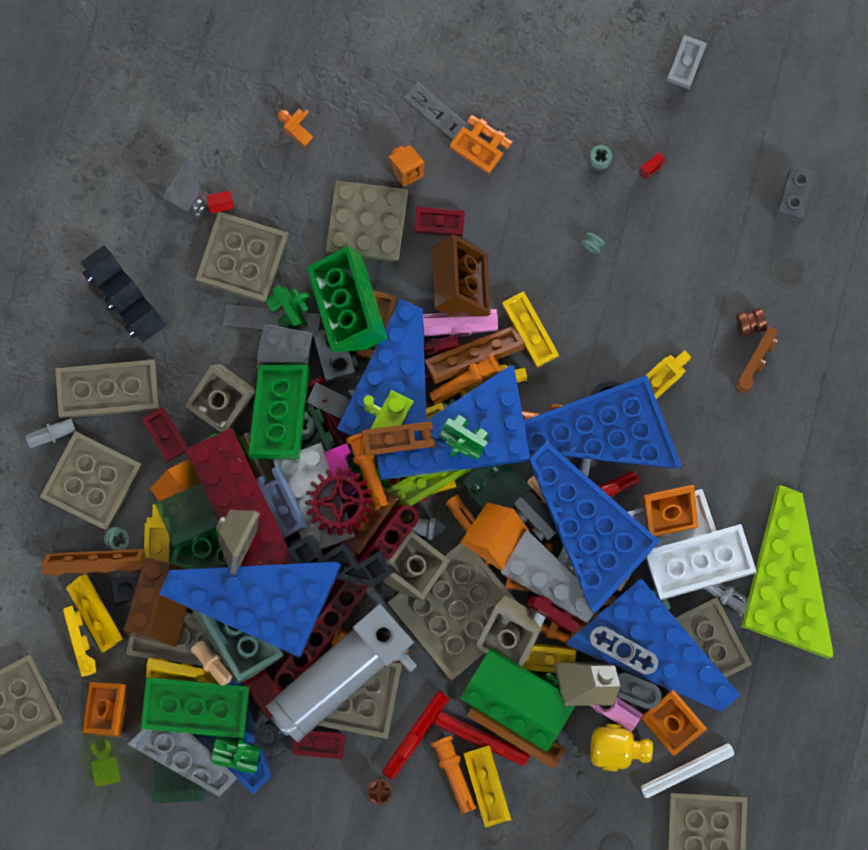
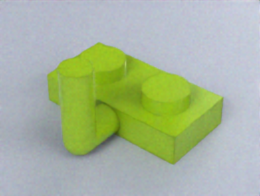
M391 390L381 408L374 404L372 396H365L364 410L376 416L371 429L402 425L414 401Z

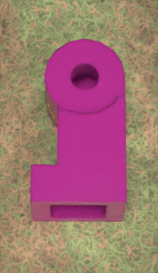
M348 444L324 452L333 476L336 475L337 467L341 468L342 475L345 474L347 468L350 469L347 458L353 457V454ZM343 482L345 495H352L357 491L352 484Z

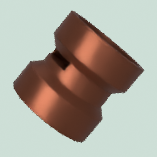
M761 307L753 309L751 313L744 311L736 313V322L742 337L748 336L754 331L760 333L767 330L766 318Z
M375 779L370 782L367 787V797L370 802L375 805H384L391 799L392 788L386 780Z

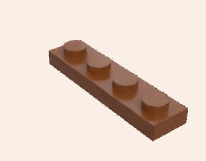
M513 325L424 360V365L434 384L466 372L469 370L470 364L479 363L486 359L491 352L496 360L525 349V343Z
M145 549L46 554L41 564L42 574H51L53 576H59L64 573H76L78 575L88 572L110 573L120 570L134 572L140 570L146 557Z
M472 707L467 715L555 769L566 750L565 747L554 741L548 752L475 707Z

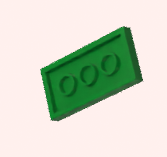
M259 365L249 445L250 459H300L309 378L308 365Z
M147 677L141 729L244 739L250 687L222 686L214 683Z

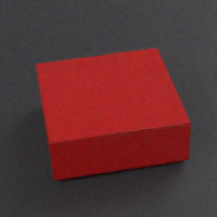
M659 152L644 163L639 170L641 177L647 179L663 167L665 157Z
M230 190L206 195L210 213L234 208Z

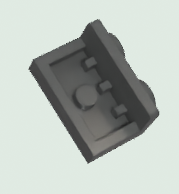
M531 491L523 498L520 497L513 504L512 508L523 523L526 522L532 528L530 530L531 533L539 541L544 540L548 543L558 534L554 521L549 514V509Z

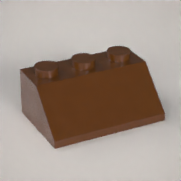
M454 234L432 247L435 309L451 317L489 316L491 309L487 253Z
M145 557L124 631L129 636L177 648L188 607L159 593L170 570L186 569L168 562Z

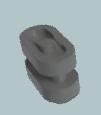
M628 671L617 672L620 683L618 697L646 709L654 708L660 703L661 691L655 683Z

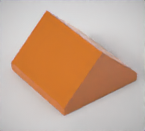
M190 459L167 469L150 488L179 528L183 526L185 517L193 519L211 505Z
M694 485L647 494L641 499L647 530L655 537L699 527Z
M487 502L460 543L502 571L526 529L528 531L529 529L514 509Z
M89 683L82 733L122 738L129 691L127 685Z
M674 690L667 694L656 707L651 708L641 717L673 756L707 730Z

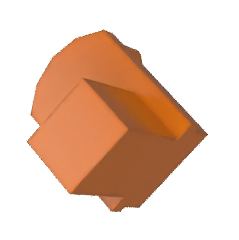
M298 109L293 116L289 115V112L286 110L279 111L278 118L281 122L285 123L282 130L305 148L313 136L300 123L308 115L309 111L306 109L302 112Z

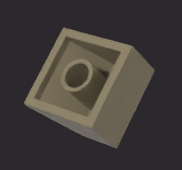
M222 364L211 365L185 407L219 432H223L232 428L248 412L255 401L256 389Z
M411 531L389 560L396 573L383 580V582L396 591L422 601L450 560Z

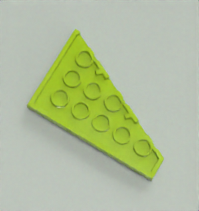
M780 485L775 490L756 565L757 572L753 577L741 627L829 659L833 657V648L803 493Z

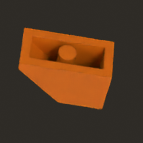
M411 145L405 148L399 146L391 151L389 165L402 187L424 177V161Z

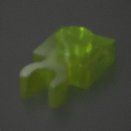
M105 740L106 748L102 752L97 750L96 743L91 744V750L98 758L97 761L91 762L96 788L122 782L117 757L109 758L112 748L109 740Z

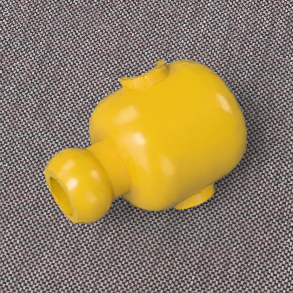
M606 724V727H598L593 731L590 759L596 767L603 768L604 771L618 772V769L628 768L631 765L632 759H637L642 763L652 761L653 742L651 740L642 739L634 741L631 731L621 728V725Z

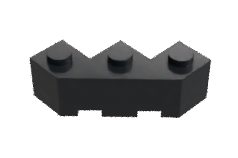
M104 245L80 262L85 269L82 274L90 284L95 283L106 297L103 299L104 303L111 312L116 310L127 324L124 328L132 339L137 336L144 343L167 326L155 308L146 300L134 281L125 273L113 254Z
M313 535L306 536L288 548L296 564L337 562L341 564L336 579L375 586L396 573L383 551H378L360 563L348 543L341 544L325 555Z

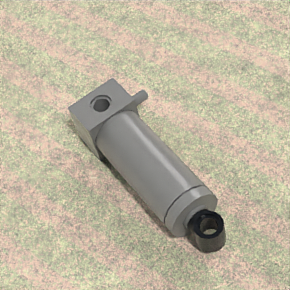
M381 604L377 605L353 626V629L266 705L272 716L271 719L259 726L255 731L254 741L256 745L262 750H271L289 734L296 742H299L385 665L388 666L391 662L399 660L411 672L416 668V664L406 652L409 650L408 647L414 642ZM385 627L389 629L390 638L386 642L377 640L376 632L379 628ZM271 730L275 737L274 741L270 744L263 743L260 739L262 731Z

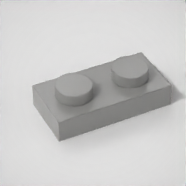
M684 35L667 81L690 89L707 43Z

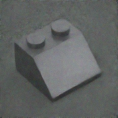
M187 156L162 198L168 212L191 225L195 219L199 220L205 207L192 158Z
M264 324L259 344L255 378L258 376L259 365H308L314 340L313 333Z

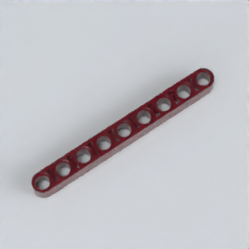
M409 504L398 505L378 530L361 556L358 557L360 563L369 558L370 554L375 550L383 551L388 560H390L419 520L418 511ZM406 509L411 510V519L408 522H401V512ZM395 530L397 533L396 540L391 543L386 542V532ZM340 581L324 603L311 632L321 633V640L316 644H311L309 641L306 643L303 653L306 654L305 662L302 664L294 663L293 658L295 655L288 652L274 670L272 679L278 690L283 691L313 664L370 586L351 581ZM344 591H349L352 594L351 600L347 603L339 601V596ZM330 611L335 612L337 615L336 620L330 624L325 623V614ZM283 673H288L291 675L290 682L285 685L278 683L279 676Z

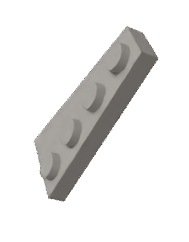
M526 529L501 574L538 596L543 595L547 597L557 607L567 610L576 618L589 624L594 614L589 609L577 578Z
M141 730L128 743V745L218 797L238 779L225 766L221 767L211 763L212 753L192 734Z

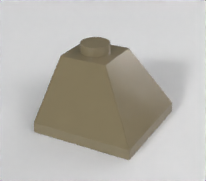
M230 510L227 517L222 516L217 525L216 531H219L218 542L231 574L236 575L257 532L259 513L256 511Z
M504 596L495 606L476 647L486 653L492 648L523 667L541 632V628L525 606Z
M604 661L555 662L554 666L564 706L614 704L620 689L614 665Z

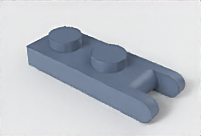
M276 466L272 469L275 479L267 483L266 479L260 476L256 480L283 538H290L308 527L282 470Z

